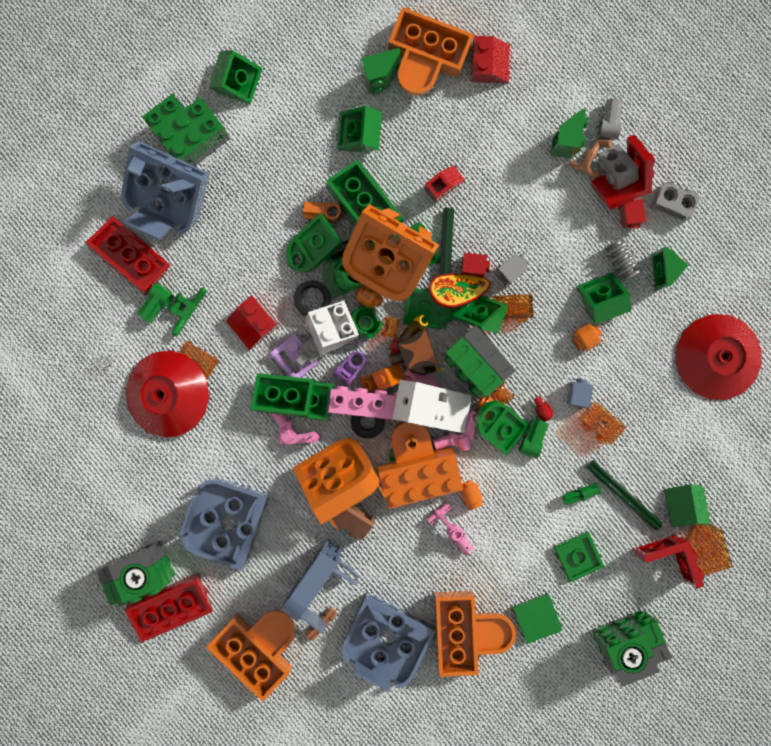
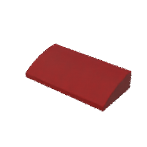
M113 216L85 242L90 250L145 296L161 280L171 266Z
M196 573L166 586L155 595L149 596L148 594L135 603H127L124 611L141 642H144L213 612L202 580L199 574Z

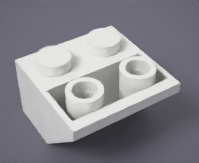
M345 301L310 311L307 314L305 321L320 355L336 350L359 336Z

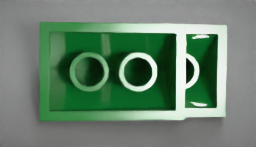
M257 373L250 410L329 421L332 414L329 413L331 389H334V384L315 382L314 379Z

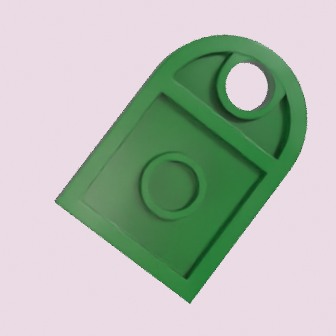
M319 213L291 239L287 246L286 259L293 270L309 273L320 266L343 242L325 216ZM297 255H300L301 261L299 264L295 263V258Z
M497 400L484 404L479 409L475 418L477 432L505 455H508L530 426L506 404ZM491 411L489 418L485 419L486 413Z

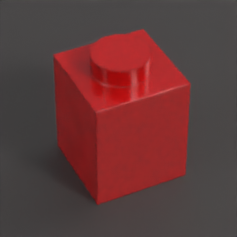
M643 199L633 200L619 206L622 228L628 227L629 230L641 228L640 226L646 222Z
M463 254L461 274L484 277L486 272H489L490 261H487V255Z

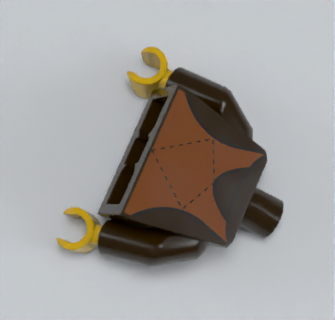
M424 315L416 317L399 336V341L396 343L399 351L388 356L392 366L403 362L406 370L425 376L433 372H441L443 369L437 367L441 360L436 359L427 330L421 328L428 325V322H421V318L424 317Z

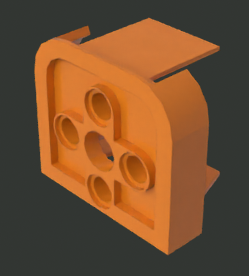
M369 204L362 211L343 253V267L353 279L393 301H403L408 299L418 286L439 244L432 241L431 232L419 226V232H416L394 219L401 216L390 208L380 211ZM382 248L390 249L394 254V260L392 261L388 256H381L380 250Z
M352 438L341 439L292 468L313 513L321 525L330 521L336 530L338 528L332 518L367 498L377 487L384 498L386 497L379 485L380 480L374 472L370 460L358 441Z

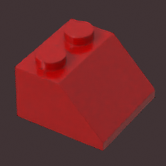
M474 36L472 43L471 82L509 83L510 44L494 36Z
M253 295L240 304L226 320V323L249 351L279 327Z

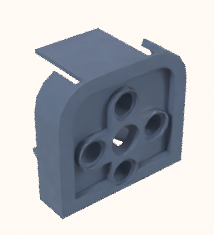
M141 141L136 142L129 147L121 199L128 212L137 206L141 209L123 221L122 224L157 240L175 225L180 226L176 231L177 234H184L200 218L210 173ZM161 180H163V181H168V180H170L171 182L166 183V184H162V183H161Z
M209 479L198 486L200 489L197 495L192 497L179 536H182V544L188 552L242 571L246 566L269 494L225 479ZM232 500H236L239 503L238 509L231 507ZM207 512L213 513L215 517L213 522L207 519ZM227 514H232L237 519V527L233 530H227L222 525V518ZM243 525H249L251 533H245L242 529ZM219 537L226 539L227 544L225 546L219 544Z
M326 539L291 589L280 610L297 622L301 618L323 634L327 622L309 610L308 607L333 572L353 585H358V581L336 568L338 563L356 578H359V573L340 559L342 549Z
M366 592L344 637L342 656L346 664L349 661L354 664V675L390 692V681L395 682V688H401L409 684L414 678L436 633V628L434 625ZM394 617L402 619L399 624H394L391 620ZM372 625L376 630L373 633H369L366 631V627ZM384 629H391L395 631L396 639L392 643H384L380 639V633ZM403 643H408L411 647L403 650L400 646ZM382 652L385 656L379 659L375 657V653Z

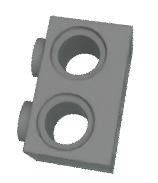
M620 144L598 153V170L606 175L609 184H613L617 190L639 180L638 166Z
M664 182L659 186L651 208L686 222L692 218L700 196L695 195V192L692 190L678 188V185L675 183ZM664 193L669 194L670 201L664 198ZM682 200L687 202V208L682 206Z
M515 253L498 268L494 275L507 288L529 268L527 266L528 262L522 255L518 256Z

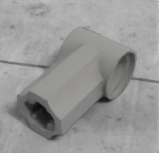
M612 98L605 101L603 119L598 129V137L616 140L619 138L622 127L620 117L623 104L619 99Z

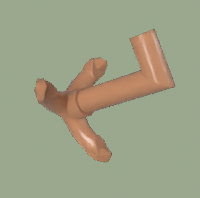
M596 140L592 148L586 151L582 163L577 164L570 160L568 162L570 167L574 170L582 171L593 178L602 177L599 172L593 171L590 166L601 147H612V140Z

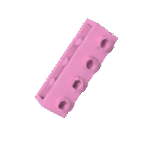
M336 386V389H331L329 413L394 420L392 418L397 392L394 395H386L387 391L375 390L374 394L367 393V389L356 388V391H348V387Z

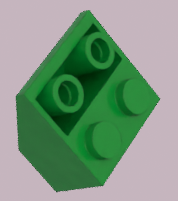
M581 109L560 125L552 138L550 156L573 159L580 152V149L584 147L586 137L583 136L584 128L586 129L588 117L585 116L586 109Z

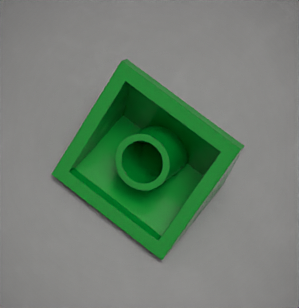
M663 247L652 253L655 291L670 287L689 266L669 247Z
M481 296L460 308L453 314V318L471 326L476 325L481 330L498 334L508 307L507 304Z
M690 484L664 489L671 528L710 524L703 485Z

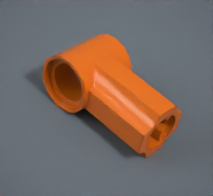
M305 201L304 219L312 220L321 213L330 223H337L342 217L341 208L337 203L331 202L327 204ZM331 209H336L338 211V214L334 217H330L328 215V211Z

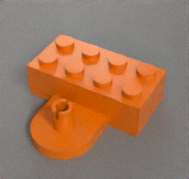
M402 7L388 41V51L400 48V56L403 57L398 69V82L401 88L410 95L420 96L428 93L433 88L439 72L459 78L471 48L474 34Z
M403 421L394 428L391 435V443L396 462L378 466L388 509L464 490L452 447L434 452L429 432L424 425Z
M473 591L434 592L439 677L479 675L478 655L502 654L513 646L516 639V630L512 621L501 613H476Z
M271 610L263 614L251 627L236 613L213 637L206 648L263 702L291 672L292 665L281 656V653L294 639L295 623L283 611Z

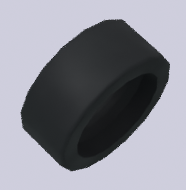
M315 280L305 281L295 290L294 304L297 310L304 316H307L308 312L313 311L306 309L301 302L303 292L309 288H316L322 292L324 301L320 308L330 305V293L321 282Z

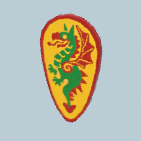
M469 274L439 275L430 282L429 293L434 302L440 306L457 308L483 296L490 288L491 282L487 278Z

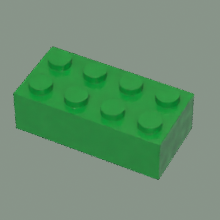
M358 159L326 180L328 192L354 226H356L362 211L369 204L380 211L390 208L400 214ZM402 215L400 217L394 218L397 221L403 223Z

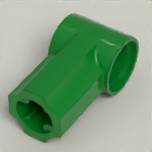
M156 283L150 289L147 300L137 314L152 324L162 308L168 306L172 301L174 294L159 283Z
M533 418L526 437L524 436L518 452L538 459L549 424Z

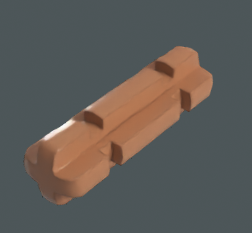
M329 607L325 614L321 616L327 622L326 627L337 616V611ZM310 628L306 636L311 641H314L320 632L315 628Z

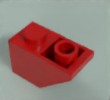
M453 165L427 181L424 185V190L436 204L465 182V178Z

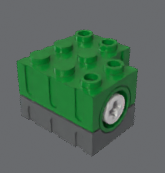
M172 93L142 116L143 120L173 157L193 166L198 165L210 153L212 154L223 143L231 139L224 126L201 97L184 108Z
M476 325L443 354L445 356L443 359L450 368L455 367L457 372L455 376L462 383L466 382L470 386L468 390L475 397H488L503 381L516 371Z
M161 540L108 561L96 568L110 606L114 604L121 606L129 601L130 604L135 603L147 594L152 596L159 593L161 589L171 583L170 580L175 574Z
M637 611L629 618H619L615 620L614 624L599 626L596 631L592 632L606 668L622 687L659 673L657 664L672 659L658 621L646 611Z

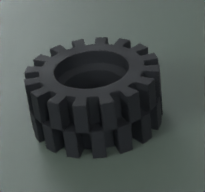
M351 415L350 424L352 430L361 438H374L382 432L385 426V419L375 418V425L370 429H366L360 423L362 416Z

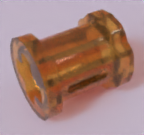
M384 317L385 326L381 336L398 339L396 334L401 320Z
M503 381L492 393L502 403L506 404L515 395L510 393Z

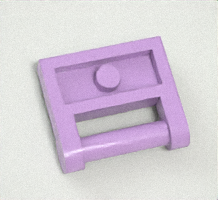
M295 333L268 354L289 377L302 378L319 363L317 360L312 363L307 361L300 371L295 373L282 358L280 353L283 351L286 352L294 363L300 357L298 351L304 344Z

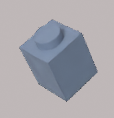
M578 378L576 382H570L567 404L590 408L594 385L588 384L589 380Z

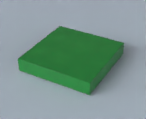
M585 531L553 546L570 583L605 567L589 531Z
M548 593L512 606L527 644L563 631Z

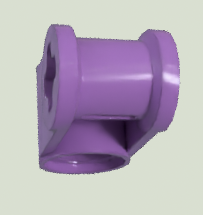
M352 352L332 376L338 377L345 383V387H348L365 365V355L361 352ZM354 355L362 357V363L358 366L352 363Z

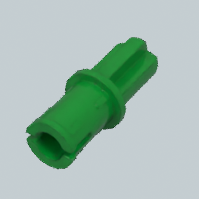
M598 483L583 488L578 487V490L562 495V500L565 505L579 501L585 502L590 497L600 495L601 489Z

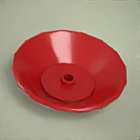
M710 314L695 320L683 331L676 346V366L682 381L694 393L709 400H728L743 394L755 383L761 369L762 349L756 334L745 322L730 315ZM723 353L726 354V359H725V360L722 359V354H723Z
M171 350L153 352L140 360L129 375L125 391L127 407L135 422L148 433L164 438L182 436L195 428L205 415L209 401L208 382L200 366L186 354ZM161 391L164 393L163 398L160 397Z

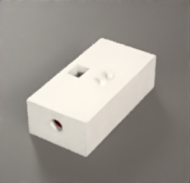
M400 380L392 419L465 433L472 395L418 382Z

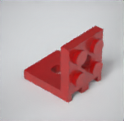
M635 135L627 137V154L638 166L639 180L619 190L614 189L615 186L613 184H609L606 175L591 181L593 189L609 210L652 193L655 158L652 153L646 150L644 143L639 141Z
M675 534L633 548L635 556L646 563L675 554L683 580L697 589L704 587V574L698 568L696 562L698 556L695 550L692 549L689 540L685 541L683 537L678 538Z

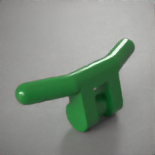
M200 288L192 301L179 293L176 295L175 302L168 307V310L181 317L172 330L173 336L179 335L206 295V288ZM184 303L187 306L184 311H181L180 307Z

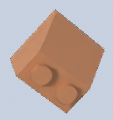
M356 505L332 518L338 529H346L349 531L348 535L355 540L358 538L363 540L375 524V518Z

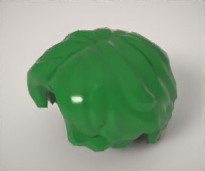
M340 257L333 268L335 283L342 290L355 291L363 284L347 274L343 267L342 257Z
M358 307L350 313L359 336L357 338L373 339L383 326V323L376 317L374 307Z

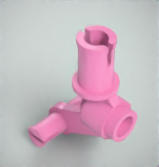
M475 410L469 411L465 433L456 434L449 432L448 435L434 438L436 450L452 445L453 447H459L461 451L470 449L476 429L475 418L477 412Z
M271 414L280 426L278 440L284 446L286 444L315 443L321 437V435H318V432L296 434L295 430L292 429L291 419L289 420L285 415Z
M446 502L439 509L436 508L435 512L426 520L432 525L440 518L447 526L446 533L452 539L453 544H457L464 555H469L470 553L466 547L471 552H473L474 547L467 540L466 534L457 524H450L443 516L452 509Z

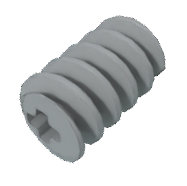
M620 239L604 247V250H611L607 256H614L610 262L611 264L617 263L614 270H621L617 277H624L622 280L624 281L639 274L642 268L635 269L639 262L631 261L635 254L628 255L632 248H625L629 243L628 240L622 241Z

